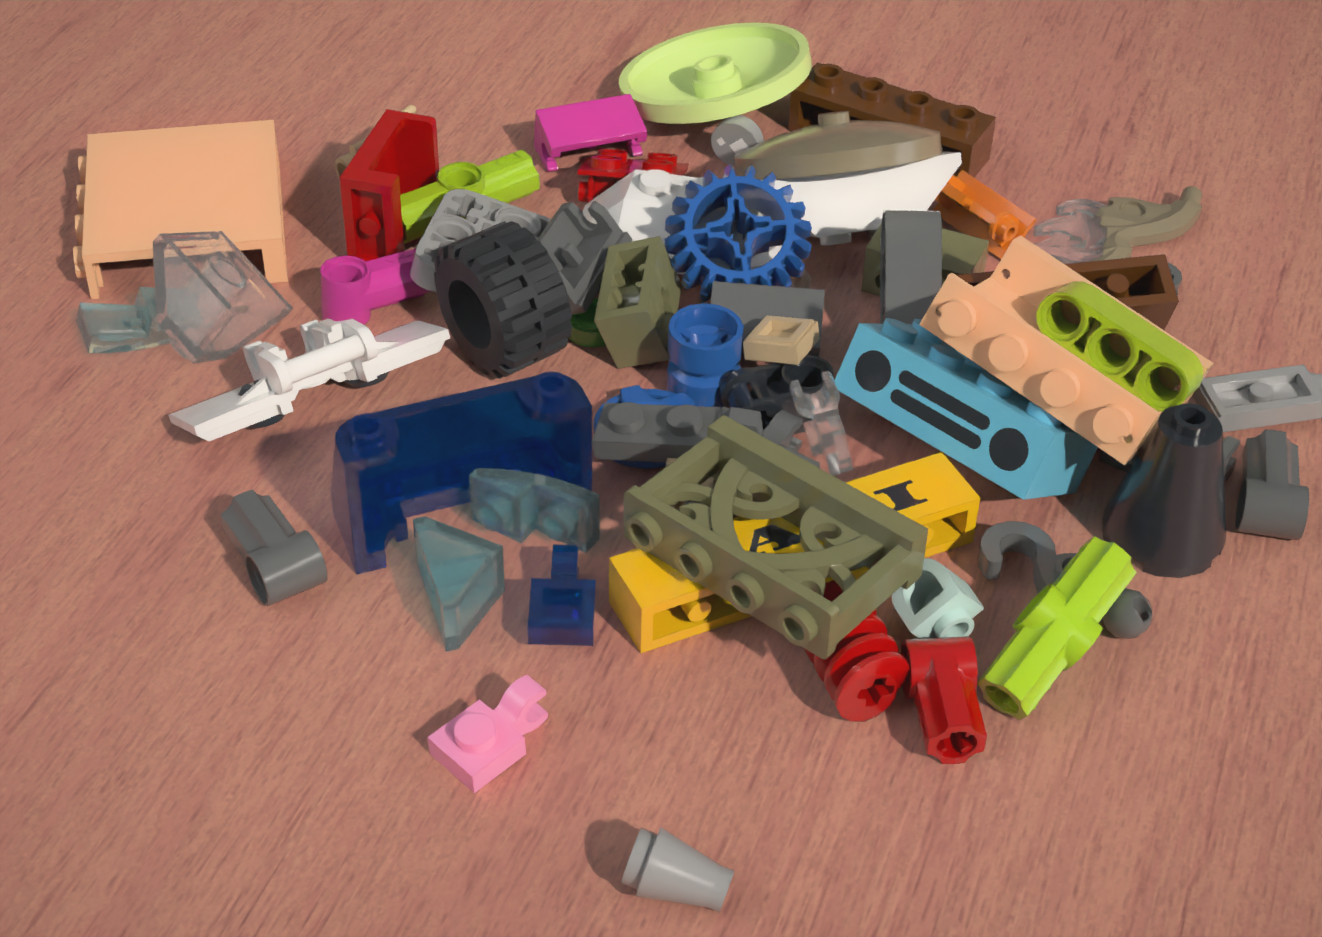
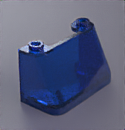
M545 372L537 376L374 413L360 414L339 426L334 440L330 487L333 515L356 575L387 567L385 549L389 541L394 537L396 542L408 540L407 517L514 491L517 492L525 511L537 508V501H542L558 507L564 523L593 516L592 405L581 385L575 379L562 373Z

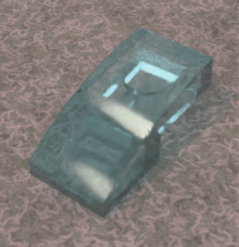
M139 287L135 305L80 303L76 318L88 353L128 352L172 343L205 330L207 322L193 289Z

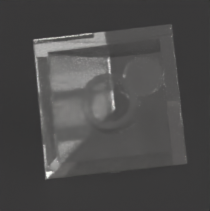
M223 231L158 234L152 242L157 324L171 338L170 342L174 350L185 359L192 361L193 364L226 359L285 318L293 309Z

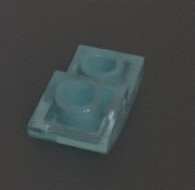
M476 468L469 475L472 520L480 523L490 531L498 532L522 543L536 529L551 539L563 542L584 553H587L600 539V494L559 479L516 470Z

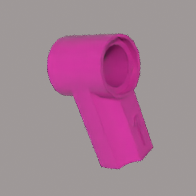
M416 248L366 262L363 259L345 255L326 260L320 269L321 313L323 320L328 318L333 321L354 319L362 324H366L370 320L371 310L421 297L425 293L430 292L418 286L410 276Z

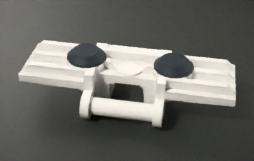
M328 318L320 322L313 320L300 325L301 335L305 344V354L288 360L284 349L268 342L262 343L259 340L243 346L244 355L254 379L253 383L245 384L235 390L169 414L171 423L207 441H212L245 427L254 429L267 427L281 421L285 414L293 412L291 401L295 400L299 390L321 385L330 378L337 382L344 381L357 388L375 385L385 380L391 370L440 352L445 340L449 339L450 335L447 328L423 321H413L373 336L367 326L354 319L333 321Z

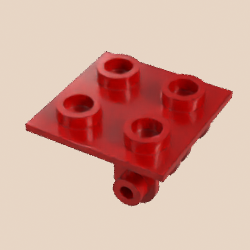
M598 149L597 155L590 156L578 168L577 175H589L588 182L580 181L578 201L589 203L616 184V180L620 181L635 169L645 171L656 169L666 171L669 174L684 176L689 168V163H677L678 156L670 153H648L646 160L627 159L628 152L625 150Z

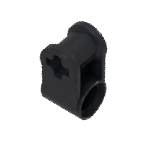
M806 355L798 365L773 363L758 367L741 368L725 377L720 384L718 393L723 406L726 408L735 407L760 411L763 430L779 411L785 410L803 419V424L794 434L816 432L824 429L832 419L833 367L828 361L820 357ZM747 383L751 384L753 388L750 392L746 386Z

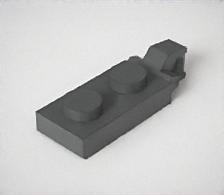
M632 402L604 403L592 439L594 457L603 460L666 462L667 458L678 459L706 438L708 426L722 415L763 436L761 412L735 407H704L688 404L678 406L636 404Z

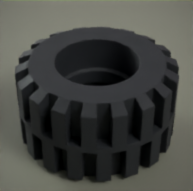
M504 221L447 245L439 251V256L435 260L436 272H434V283L443 318L458 346L480 371L486 375L491 374L493 378L507 377L560 352V350L567 346L568 337L571 336L572 331L570 321L572 314L565 285L547 250L527 228H521L518 223L513 221L508 223Z

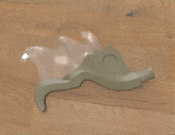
M1193 186L1186 187L1182 191L1180 199L1172 204H1156L1129 197L1109 198L1108 205L1089 199L1068 200L1057 205L1056 214L1058 216H1072L1048 219L1034 226L1033 236L1049 235L1051 238L1033 244L1063 264L1130 258L1132 247L1166 242L1180 237L1190 230L1200 218L1202 192Z

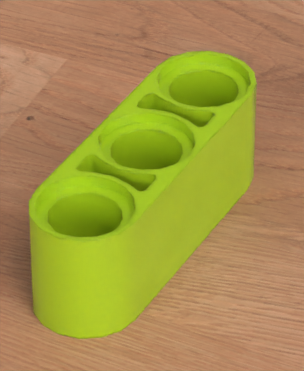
M1073 281L1048 295L1039 304L1036 320L1042 334L1155 410L1164 411L1171 406L1181 405L1199 388L1203 379V367L1199 358L1191 350L1095 286L1084 281ZM1062 300L1070 301L1078 308L1081 315L1079 325L1072 324L1064 318L1061 312ZM1110 333L1119 334L1128 341L1130 357H1122L1112 350L1109 344ZM1159 367L1170 368L1178 374L1181 381L1180 390H1171L1161 383L1158 377Z

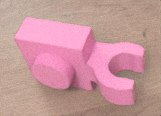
M525 675L509 686L502 696L499 705L494 710L479 699L427 737L430 755L473 793H476L526 755L525 737L522 735L535 730L548 718V712L536 703L546 695V690L530 676Z

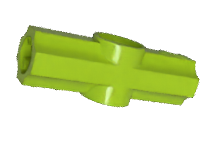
M521 149L479 166L469 162L450 163L440 169L438 181L400 195L404 244L423 236L444 195L448 191L465 189L505 203H510L533 194V191L540 188V179L534 167L532 157Z
M1096 536L1086 541L1078 549V553L1067 563L1064 571L1056 581L1043 588L1017 617L1013 624L1016 632L977 681V685L983 692V698L1000 713L1009 714L1018 720L1027 717L1036 708L1043 695L1051 688L1059 674L1072 667L1097 640L1103 629L1099 624L1100 620L1137 573L1131 564V556L1115 542H1106Z

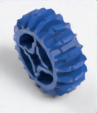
M729 163L724 168L722 179H718L708 169L703 174V186L690 180L685 186L687 198L676 196L672 202V211L675 215L666 218L665 231L670 236L665 238L664 246L668 254L674 255L670 259L673 270L676 273L685 272L682 278V286L685 290L694 288L699 284L701 285L699 299L703 303L712 297L713 281L791 287L792 281L790 277L799 278L802 276L805 268L802 259L809 257L812 247L810 242L805 239L810 237L812 226L810 221L802 220L806 210L804 201L790 202L793 196L791 184L777 190L774 188L776 176L773 172L766 175L763 181L755 179L756 170L753 165L747 167L744 176H736L734 168ZM725 206V215L720 220L707 222L706 228L695 229L708 213ZM746 207L753 208L765 216L752 214ZM733 221L736 223L737 233L743 234L742 240L746 239L742 254L740 253L739 242L733 241V235L730 236L732 234ZM782 245L780 251L772 260L761 267L751 270V259L756 254L768 252L771 246ZM708 258H719L725 261L731 270L714 264Z

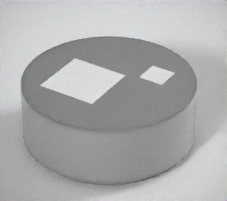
M743 115L722 119L711 136V146L714 153L720 160L728 165L730 163L731 166H735V155L764 141L759 126L753 120Z

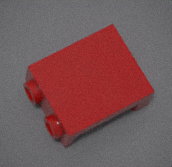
M386 109L339 177L347 256H354L366 262L405 251L400 195L438 181L439 157L435 118Z

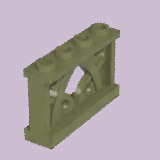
M722 415L708 426L706 438L641 487L634 485L624 492V536L633 545L659 558L680 571L690 581L698 582L729 601L737 610L750 614L781 633L792 644L802 646L821 659H827L835 651L836 644L900 587L907 590L922 576L928 528L725 415ZM710 477L717 480L714 489L701 484ZM679 501L700 502L682 505L679 507V511L673 508V506ZM733 514L744 518L761 520L782 517L800 528L799 537L804 552L774 554L745 551L735 532ZM816 538L824 542V547L818 542ZM864 566L870 568L858 580L850 572ZM831 577L842 590V594L833 602L823 597L825 591L824 578Z

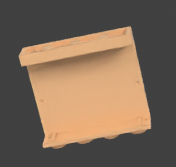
M274 120L88 134L87 155L78 156L81 184L77 185V202L80 214L75 215V229L79 246L73 247L76 276L77 278H87L91 299H99L100 287H104L101 263L262 249L266 283L288 282L280 165Z
M1021 235L1012 240L991 277L973 287L954 273H950L919 325L1123 465L1138 453L1163 411L1155 410L1042 334L1036 320L1039 304L1048 295L1073 281H1084L1095 286L1191 350L1202 364L1203 379L1214 364ZM1062 300L1061 312L1064 318L1072 324L1079 325L1081 315L1078 308L1072 302ZM1110 333L1109 344L1112 350L1122 357H1130L1128 341L1119 334ZM1167 367L1158 368V377L1166 388L1177 390V385L1181 386L1180 378L1174 370ZM1193 393L1182 404L1187 403Z

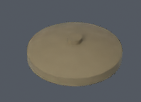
M849 111L819 114V124L777 135L734 156L736 176H744L747 167L753 165L756 170L755 179L763 180L771 172L774 173L776 179L863 171L937 157L942 154L941 135L939 131L912 124L891 121L850 120Z

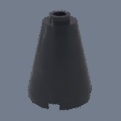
M1185 403L1171 406L1159 415L1103 513L1101 523L1104 541L1115 542L1133 559L1145 563L1143 568L1145 573L1174 578L1203 573L1211 567L1212 560L1216 556L1221 555L1226 542L1223 428L1221 422L1214 414L1197 404Z

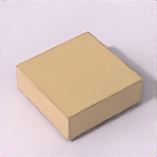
M766 315L743 341L745 360L798 365L820 339L818 321H814V319Z

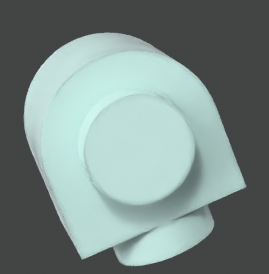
M924 558L922 576L907 590L900 587L892 594V602L896 611L909 631L920 639L969 636L975 625L972 618L984 609L977 596L963 579L938 561Z

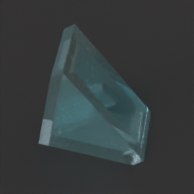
M426 516L414 518L413 527L417 566L446 652L456 650L462 646L505 591L503 546Z

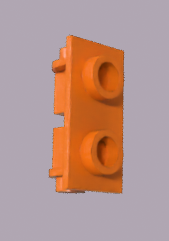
M961 170L957 177L952 175L935 198V201L938 203L932 210L940 211L941 219L963 234L989 240L988 251L999 259H1002L1012 240L1020 235L1025 237L1037 221L1036 218L963 170Z

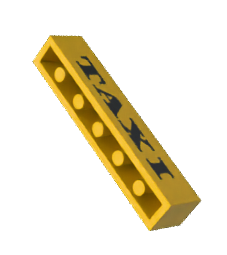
M942 452L845 482L928 528L924 558L973 542L980 496ZM740 516L733 518L735 532L745 551L774 554L804 552L800 543V528L782 517L764 520ZM816 538L818 542L824 547V542ZM635 548L609 557V604L640 653L751 617L750 614L737 610L729 601L698 582L690 581L680 571L649 552ZM864 566L850 572L858 580L870 568ZM831 577L824 578L825 583L833 580Z

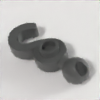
M1006 521L997 523L985 531L979 547L978 567L986 579L996 580L1000 576L1003 553L1019 552L1025 554L1033 563V581L1037 593H1039L1048 584L1056 581L1064 571V567L1077 553L1056 555L1054 542L1039 527L1026 522ZM1125 588L1104 615L1102 621L1105 628L1115 637L1132 639L1139 637L1140 634L1148 630L1153 620V613L1149 600L1141 592Z

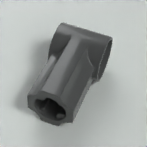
M1265 429L1260 435L1246 439L1242 453L1243 481L1236 508V531L1300 540L1307 522L1309 488L1300 485L1298 446L1291 443L1287 438L1286 432Z
M249 490L233 497L228 509L221 514L223 530L245 560L250 582L258 598L265 606L268 607L326 583L328 576L325 561L316 541L308 531L303 530L297 533L269 495L262 496L256 494L254 490Z

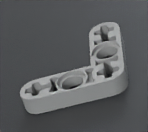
M465 189L448 191L416 247L410 276L418 286L436 292L434 283V272H436L435 260L443 247L504 221L506 223L513 221L518 223L521 228H527L537 240L551 218Z

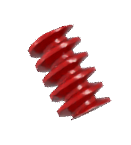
M834 580L825 583L823 596L833 602L842 594L840 586ZM876 610L838 642L835 651L827 659H821L804 648L810 661L814 664V668L821 681L824 682L828 694L835 701V706L841 717L851 722H866L884 712L891 706L896 698V691L901 688L909 675L910 667L905 657L898 653L899 649L892 636L887 635L888 630L883 620L876 616Z

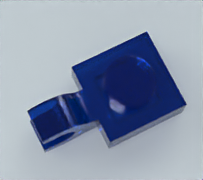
M553 544L551 579L531 578L528 644L593 646L596 580L579 579L578 545Z

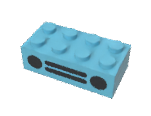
M886 318L883 324L859 323L833 382V388L1023 500L1076 493L1098 448L1096 445L919 325L921 319H914L912 324H906L891 318Z

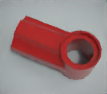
M970 636L904 639L901 644L900 654L905 657L910 670L902 688L906 699L915 700L926 753L940 759L942 764L965 763L971 756L984 751L987 739L976 694L978 666L973 640Z

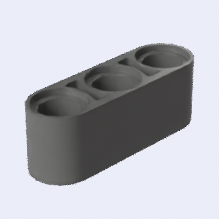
M884 209L880 237V324H883L886 318L912 324L914 319H923L942 287L940 211Z

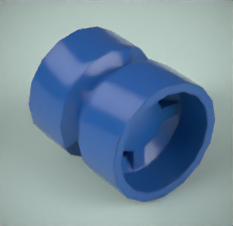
M703 303L682 308L671 317L668 326V353L670 357L667 368V391L676 394L685 393L695 401V406L724 407L718 393L720 384L730 373L741 369L739 361L742 354L744 326L737 314L720 305Z

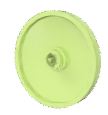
M735 23L696 30L659 43L635 57L620 74L621 95L631 94L641 118L652 122L688 124L737 116L781 99L804 82L812 68L809 43L806 37L799 31L787 26L771 23Z

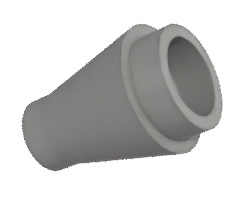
M662 827L658 834L641 828L621 883L638 889L636 897L701 906L720 912L734 870L719 865Z

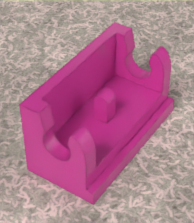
M631 94L535 110L534 148L538 152L547 172L558 170L554 158L560 157L561 152L581 148L594 149L598 148V145L624 141L632 157L643 155L639 142L647 140V129Z

